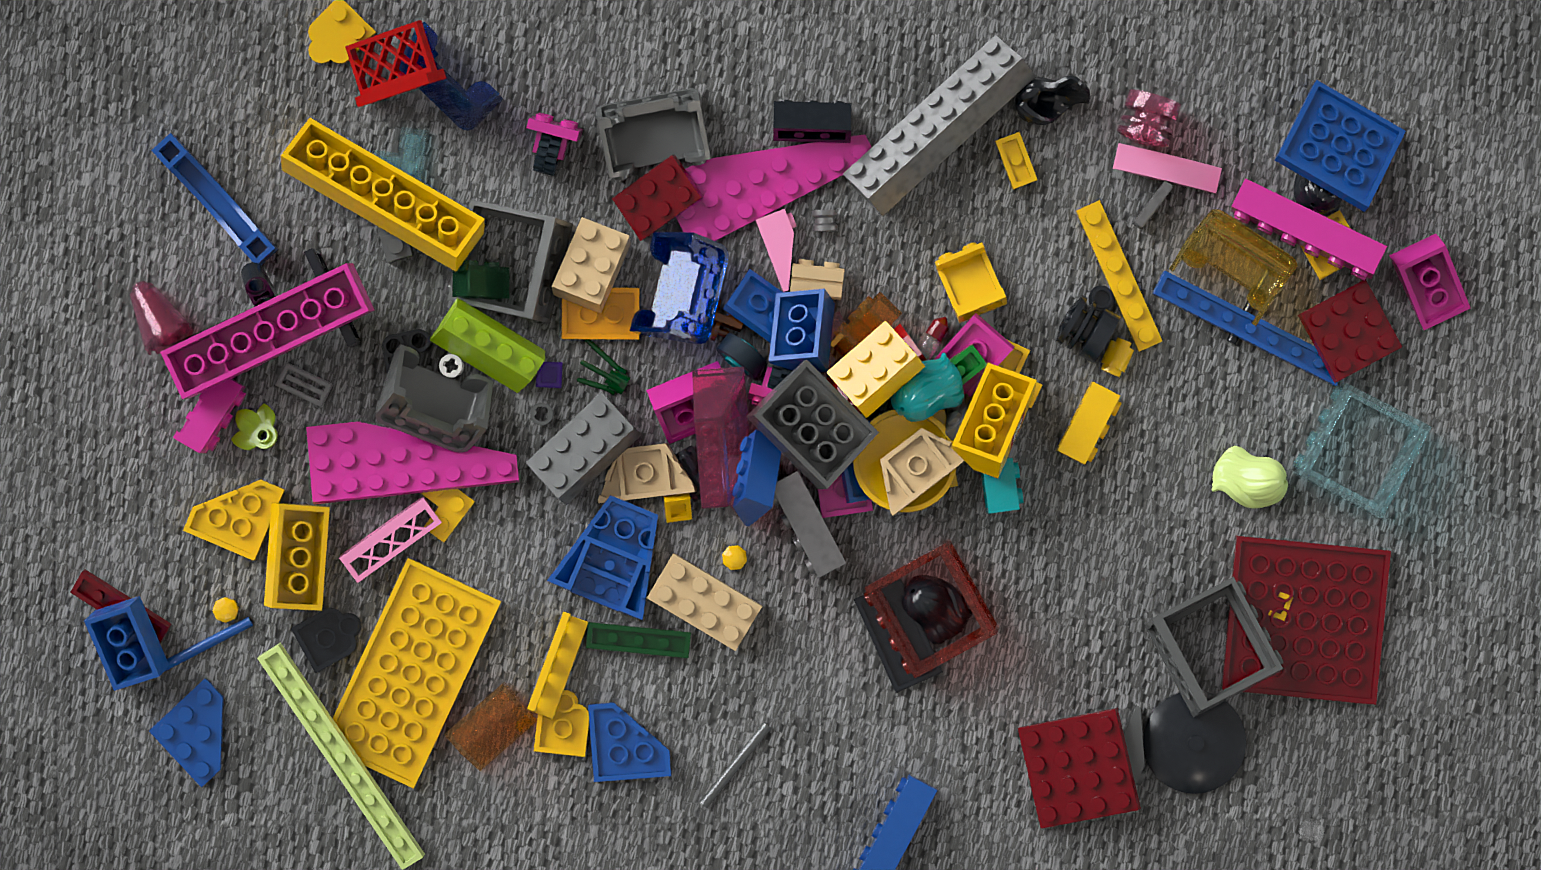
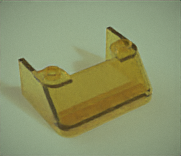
M1213 209L1187 238L1169 269L1174 272L1182 260L1192 268H1202L1209 263L1250 290L1247 300L1253 309L1259 311L1252 322L1256 326L1297 268V262L1291 255L1227 213Z

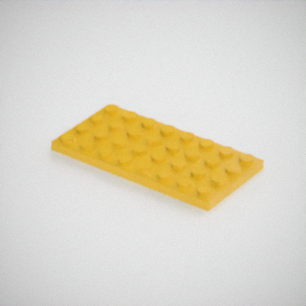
M407 558L332 718L366 767L413 789L415 788L502 601L411 558Z

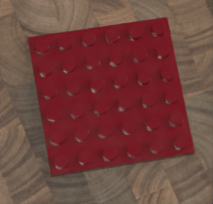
M1236 536L1232 577L1235 578L1236 582L1240 581L1246 591L1244 596L1249 605L1252 604L1255 607L1260 627L1266 628L1271 638L1269 643L1273 651L1277 650L1283 660V664H1281L1283 669L1279 673L1243 692L1376 705L1391 551ZM1280 592L1290 595L1287 599L1278 597ZM1292 599L1289 610L1285 609V603ZM1230 604L1221 690L1264 669ZM1282 611H1285L1287 613L1284 621L1273 617L1275 612L1282 614Z

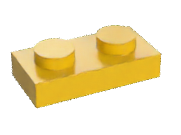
M1020 132L995 141L1012 189L1038 180Z

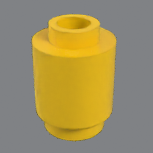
M1117 337L1116 342L1110 340L1101 361L1103 363L1101 370L1120 378L1121 373H1125L1134 352L1130 348L1132 343Z

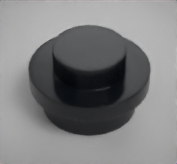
M1102 285L1096 286L1090 291L1088 301L1090 305L1095 301L1097 303L1095 310L1103 311L1105 308L1109 309L1113 305L1114 295L1110 288Z

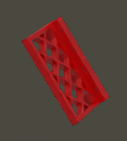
M422 20L345 46L361 95L355 97L358 107L446 79L444 69L437 70ZM412 28L415 29L417 35L416 43L409 39ZM393 36L401 40L398 49L391 45ZM376 42L383 47L380 55L373 51ZM406 45L414 50L411 59L404 54ZM356 48L365 53L363 62L358 59ZM388 52L396 56L393 65L386 60ZM419 54L424 57L427 68L417 64ZM371 58L378 62L375 71L368 66ZM401 61L409 65L406 74L399 70ZM384 67L391 72L388 80L381 76ZM366 73L373 77L369 88L365 81Z

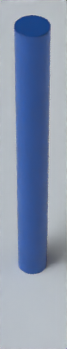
M250 617L168 658L169 667L165 671L252 627L253 623Z

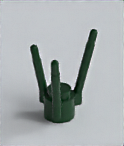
M585 339V342L616 371L611 369L608 374L598 367L581 360V365L606 379L604 383L607 385L583 378H577V382L607 391L612 395L615 392L621 395L631 378L625 374L627 370L620 367L592 340Z

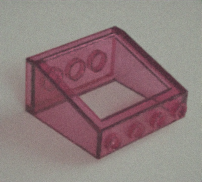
M744 367L692 370L702 509L728 507L733 497V488L738 480L736 469L742 456L740 445L744 437L749 436L748 418L746 417L748 412Z

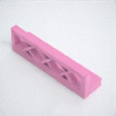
M423 495L342 553L339 559L356 582L359 583L442 522ZM426 510L433 519V522L426 527L415 526L416 515ZM413 518L412 525L405 524ZM400 527L410 528V539L406 542L394 541L395 530ZM414 529L421 530L413 536ZM392 533L391 540L384 539ZM379 542L390 544L389 554L385 557L373 556L374 546ZM393 544L400 545L392 551ZM371 548L370 555L364 554ZM358 557L369 559L368 569L359 575L350 563ZM372 559H373V560H379L378 562H376L374 565L371 566Z

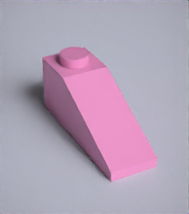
M785 209L756 219V223L783 292H788L794 238L792 228L797 226L792 213L787 214Z

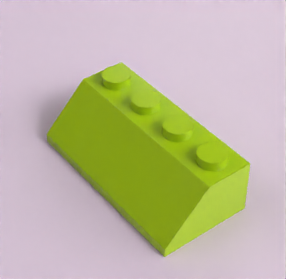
M458 297L430 338L431 342L458 356L461 360L516 393H519L531 382L545 361L544 349Z

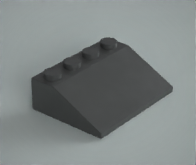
M807 359L767 394L746 416L818 489H828L879 433Z

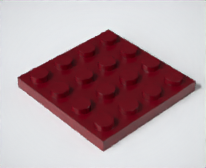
M1118 707L1018 728L1040 828L1141 809Z

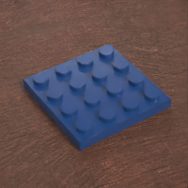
M1316 80L1275 161L1365 212L1406 131Z

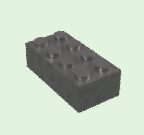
M796 471L777 481L773 503L775 506L781 505L784 513L780 516L787 529L793 528L796 536L792 539L799 552L805 551L808 559L804 560L811 575L816 573L819 578L846 564L799 472Z

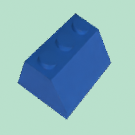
M825 288L776 293L769 354L770 364L795 370L807 359L819 372L828 371L835 303Z
M755 430L748 437H744L741 442L740 451H742V456L736 469L738 480L732 492L734 497L733 508L743 524L748 527L773 507L781 451L759 430Z

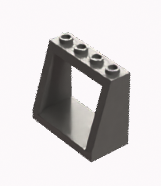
M470 199V203L466 208L483 217L485 221L487 215L543 227L525 308L469 295L482 237L456 272L454 271L452 280L447 287V300L455 302L458 297L474 307L550 324L557 297L553 295L552 285L566 255L573 223L551 216Z
M1234 577L1151 618L1145 626L1193 718L1268 679L1283 669L1281 655L1277 650L1273 651L1269 643L1271 638L1265 627H1260L1255 607L1252 604H1248L1244 597L1246 591L1240 581L1236 582ZM1226 596L1264 669L1206 699L1168 626Z

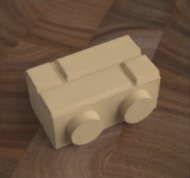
M799 259L798 264L793 263L790 292L825 288L832 300H841L844 269L839 268V263L824 262L823 267L814 266L813 260Z

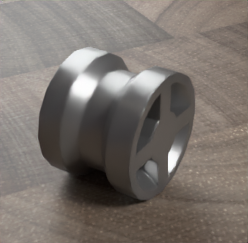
M837 210L812 211V217L815 219L812 231H838V225L835 223Z

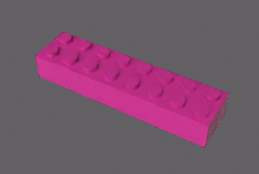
M346 263L160 353L181 398L188 399L375 310L354 264Z

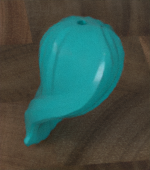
M944 352L939 359L922 361L925 367L891 396V404L898 415L904 416L911 422L923 421L941 409L957 407L962 404L964 390L960 372L950 362Z

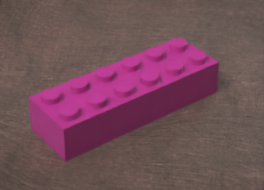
M1246 178L1231 206V212L1234 213L1236 220L1245 224L1251 221L1257 224L1259 231L1270 236L1274 232L1281 236L1282 242L1293 247L1297 243L1305 247V253L1315 258L1322 255L1328 258V264L1338 269H1342L1343 266L1352 270L1351 275L1364 281L1366 277L1372 279L1387 246Z

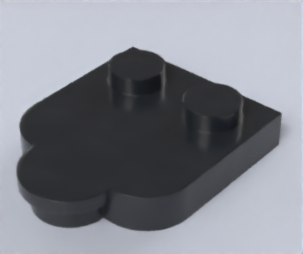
M327 608L290 629L314 672L317 673L350 655L355 650V636L361 630V621L353 613L342 614L335 608Z

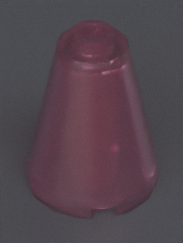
M141 281L132 287L133 291L130 293V298L143 345L148 355H152V351H155L156 354H161V351L169 348L185 334L189 337L192 334L191 324L153 283Z

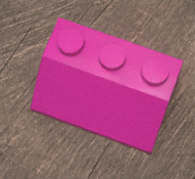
M718 361L646 390L669 444L740 415Z

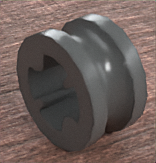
M544 402L535 404L530 411V417L537 425L549 424L554 416L552 407ZM542 406V409L546 407L549 411L546 414L548 419L542 421L541 418L538 421L535 418L538 413L536 409Z

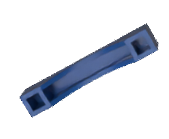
M170 133L151 150L212 214L253 262L263 265L279 250L174 134Z

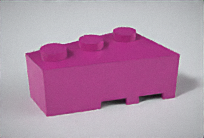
M230 379L202 392L193 411H189L187 414V421L180 432L177 431L173 438L198 453H207L208 450L213 451L220 440L217 437L221 428L226 429L233 418V415L230 414L235 405L239 407L246 396L243 390L246 386L234 379Z

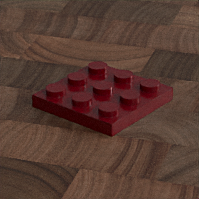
M1366 279L1298 315L1334 383L1402 348Z

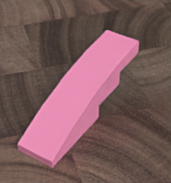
M1118 143L1113 169L1153 180H1166L1168 183L1210 193L1217 192L1222 168L1121 143Z

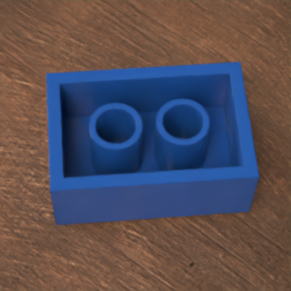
M140 596L95 610L84 620L114 691L160 677L169 667V663Z

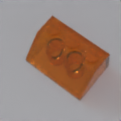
M503 682L444 735L461 755L481 771L537 722V718L527 709L510 687Z

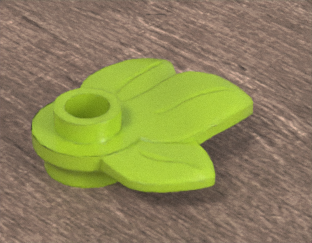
M262 404L257 413L248 409L238 410L235 420L240 431L231 438L233 444L243 450H251L255 447L269 449L274 446L278 437L274 427L276 418L274 411L266 404ZM266 431V439L261 440V434Z

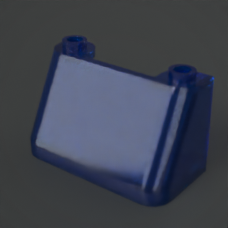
M423 22L430 49L435 59L439 55L436 51L439 36L426 22ZM416 32L410 38L415 43L417 41ZM407 45L404 54L411 59L414 50ZM419 54L417 64L427 68L424 57ZM401 61L399 69L406 74L409 65ZM435 61L437 70L443 69V68ZM445 70L446 79L419 88L459 128L467 131L476 128L503 100L502 96L487 82H475L465 90Z
M654 232L650 246L651 255L654 259L663 263L651 311L642 309L637 311L632 319L630 331L639 335L692 344L706 343L711 335L729 259L728 250L723 244L694 232Z

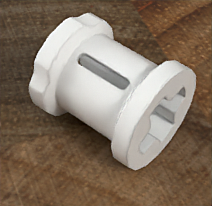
M448 354L441 359L439 368L443 375L455 378L462 374L464 363L458 356ZM455 359L458 369L448 373L449 368L445 367V364Z

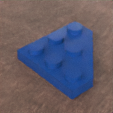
M207 678L200 682L149 730L200 787H203L221 770L224 696Z
M615 702L588 704L594 782L671 776L670 750Z

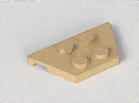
M921 428L880 459L892 516L896 515L965 462L951 448L953 443Z
M668 443L627 448L612 462L605 478L604 488L601 495H599L598 503H605L610 495L621 500H632L697 492V489Z

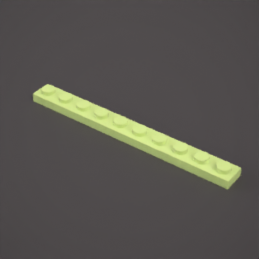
M281 642L261 654L257 659L400 868L403 870L423 858L425 853Z

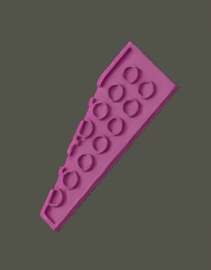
M864 134L852 136L850 143L813 142L711 158L706 160L704 164L692 165L685 170L704 197L676 218L695 252L843 176L845 171L870 150L871 145Z
M362 422L306 427L313 504L519 482L518 461L515 454L472 446L466 452H454L396 429Z

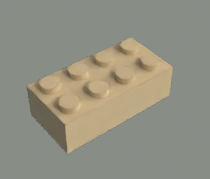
M675 553L671 556L647 596L649 600L734 651L737 650L762 608L761 604Z

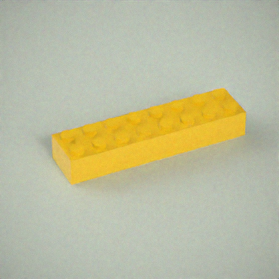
M312 118L307 120L281 155L282 171L455 272L484 234L485 219Z

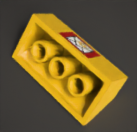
M991 363L987 364L951 447L973 470L999 478L1034 397L1037 380Z

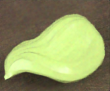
M1233 446L1224 452L1214 467L1212 492L1223 491L1233 500L1248 508H1263L1278 503L1283 499L1288 488L1287 474L1277 460L1269 457H1255L1242 447Z

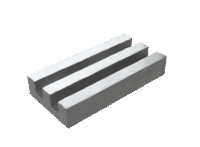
M1165 180L1133 221L1134 225L1138 228L1145 226L1173 187Z
M286 362L275 386L323 407L333 384ZM290 369L325 386L324 391L287 374L288 370ZM284 379L321 395L320 400L284 384Z

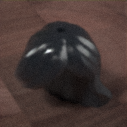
M1069 75L1060 80H1051L1037 76L1017 93L1015 106L1019 117L1024 121L1036 125H1047L1056 121L1075 104H1090V90L1077 76Z
M1296 174L1294 181V198L1296 203L1319 214H1324L1333 210L1342 201L1336 195Z
M917 575L912 577L904 587L903 608L915 622L922 626L928 640L932 644H941L958 635L965 628L969 618L975 613L974 609L967 607L961 593L952 584L941 578Z

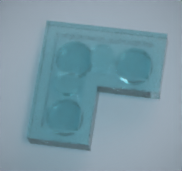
M401 127L398 153L373 150L372 154L422 182L427 130Z

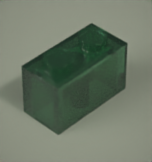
M464 260L463 265L456 272L452 270V297L491 300L509 298L510 267H499V262H484V266L478 265L477 260Z

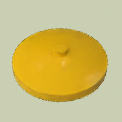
M891 410L877 416L870 422L879 433L853 460V466L861 489L869 499L880 507L890 510L880 459L921 428L953 443V440L945 434V426L933 416L923 421L911 422L904 416L898 415L895 410ZM956 469L899 512L910 513L920 511L938 502L950 488L956 474Z

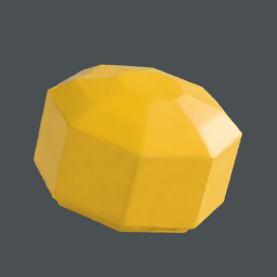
M739 545L728 546L722 554L723 564L730 570L741 569L747 562L746 551Z
M224 597L215 602L212 611L217 620L227 623L236 619L239 607L235 600Z

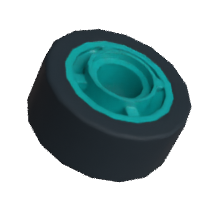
M728 333L716 348L717 352L729 365L750 378H756L767 364L763 356L752 345L732 333Z

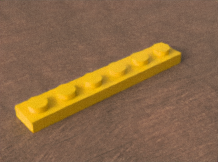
M1100 200L1076 210L1138 352L1162 342Z

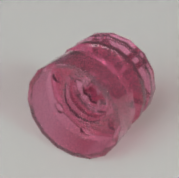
M1130 89L1124 106L1135 113L1134 116L1121 115L1120 119L1131 126L1118 125L1116 132L1127 137L1130 141L1141 145L1169 147L1170 140L1160 136V134L1173 135V130L1163 124L1164 121H1177L1181 104L1160 95Z

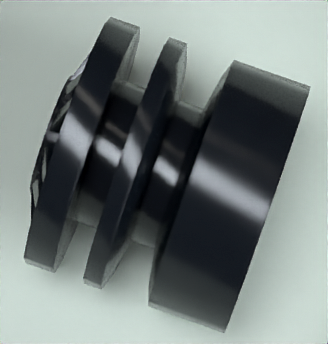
M1081 295L1079 300L1071 305L1063 318L1055 342L1061 345L1066 337L1070 336L1071 339L1067 349H1072L1077 342H1080L1082 346L1079 355L1095 363L1113 334L1121 316L1105 308L1097 317L1094 315L1097 303L1093 301L1089 308L1085 310L1083 308L1088 297Z

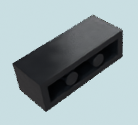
M791 100L774 101L773 141L850 143L852 103L834 101L832 103L818 102L815 100L807 102H793Z

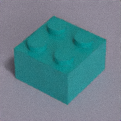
M1007 458L999 478L981 473L985 508L988 514L1020 510L1019 504L1024 503L1022 488H1017L1016 478H1020L1018 462H1013V458Z

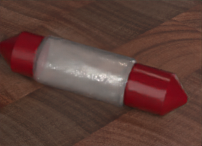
M946 317L934 319L927 331L922 334L916 343V346L927 360H931L939 348L940 342L949 330Z

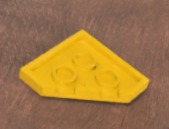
M261 479L196 505L192 508L183 531L255 561L270 527L271 503H280L286 489Z

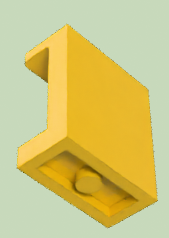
M974 242L967 244L962 248V251L954 254L952 252L945 253L938 258L939 260L935 261L937 272L959 323L969 320L975 313L982 315L1007 304L1006 295L998 282L983 243L977 244Z

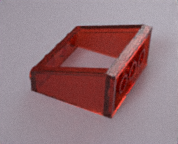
M950 538L864 587L866 592L863 594L870 607L875 606L879 614L876 616L878 623L883 630L887 628L891 635L889 642L895 652L900 651L904 658L901 661L903 668L908 675L912 673L914 678L996 635L999 630V626ZM941 555L980 628L921 661L881 589Z

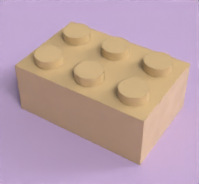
M582 217L553 282V295L602 313L631 245L630 236Z

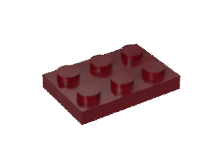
M674 154L617 194L612 200L639 240L643 241L704 196Z

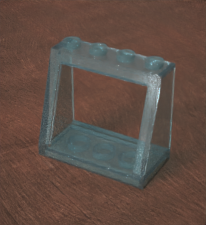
M1342 383L1341 387L1337 385L1330 395V399L1333 401L1329 409L1324 408L1317 419L1320 422L1317 431L1312 430L1305 441L1308 447L1304 455L1299 453L1293 463V467L1296 468L1294 474L1375 518H1383L1432 427L1348 383ZM1350 397L1411 428L1372 501L1311 470Z

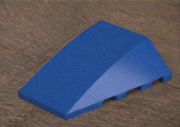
M610 495L547 581L605 607L643 620L658 515Z

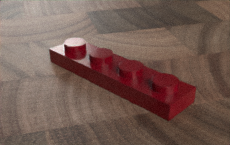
M86 569L81 572L70 591L71 594L97 610L132 599ZM145 607L161 644L172 624Z

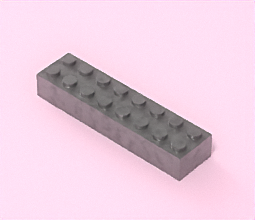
M995 35L880 141L871 147L843 175L854 189L883 216L1036 76L1023 58Z

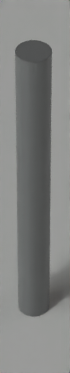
M765 722L761 724L700 800L704 807L708 808L771 730L769 725Z

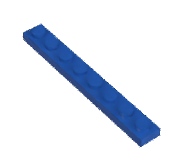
M1163 271L1152 295L1333 386H1337L1338 382L1334 383L1315 346L1167 271Z

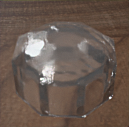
M1308 818L1300 823L1298 833L1303 841L1314 844L1322 840L1325 830L1319 820Z

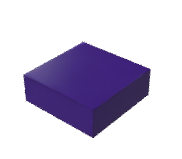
M543 362L536 373V387L562 388L563 362Z

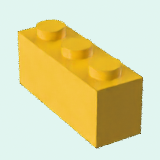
M1091 382L1056 451L1083 465L1087 461L1092 462L1098 451V448L1094 447L1099 438L1104 439L1110 427L1106 424L1110 415L1115 417L1122 404L1118 401L1120 395L1095 382Z

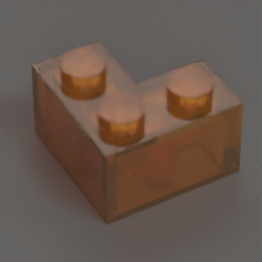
M881 292L873 299L868 296L848 317L851 322L848 325L843 322L833 332L836 337L831 342V346L844 357L884 321L891 326L902 312Z

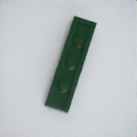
M588 622L586 648L689 658L691 632Z

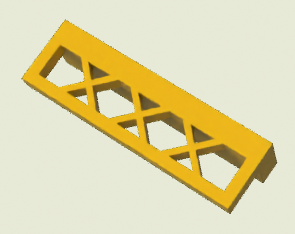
M563 611L527 708L529 711L550 719L554 718L588 626L587 621L573 617L571 614Z

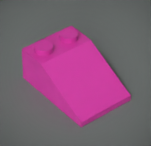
M1433 234L1389 255L1423 330L1470 309L1447 247L1437 234Z

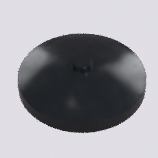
M1202 691L1206 699L1214 695L1212 693ZM1179 692L1159 703L1148 717L1143 732L1144 756L1154 775L1170 788L1190 794L1206 793L1223 786L1236 774L1242 764L1246 751V733L1239 715L1226 701L1193 718Z

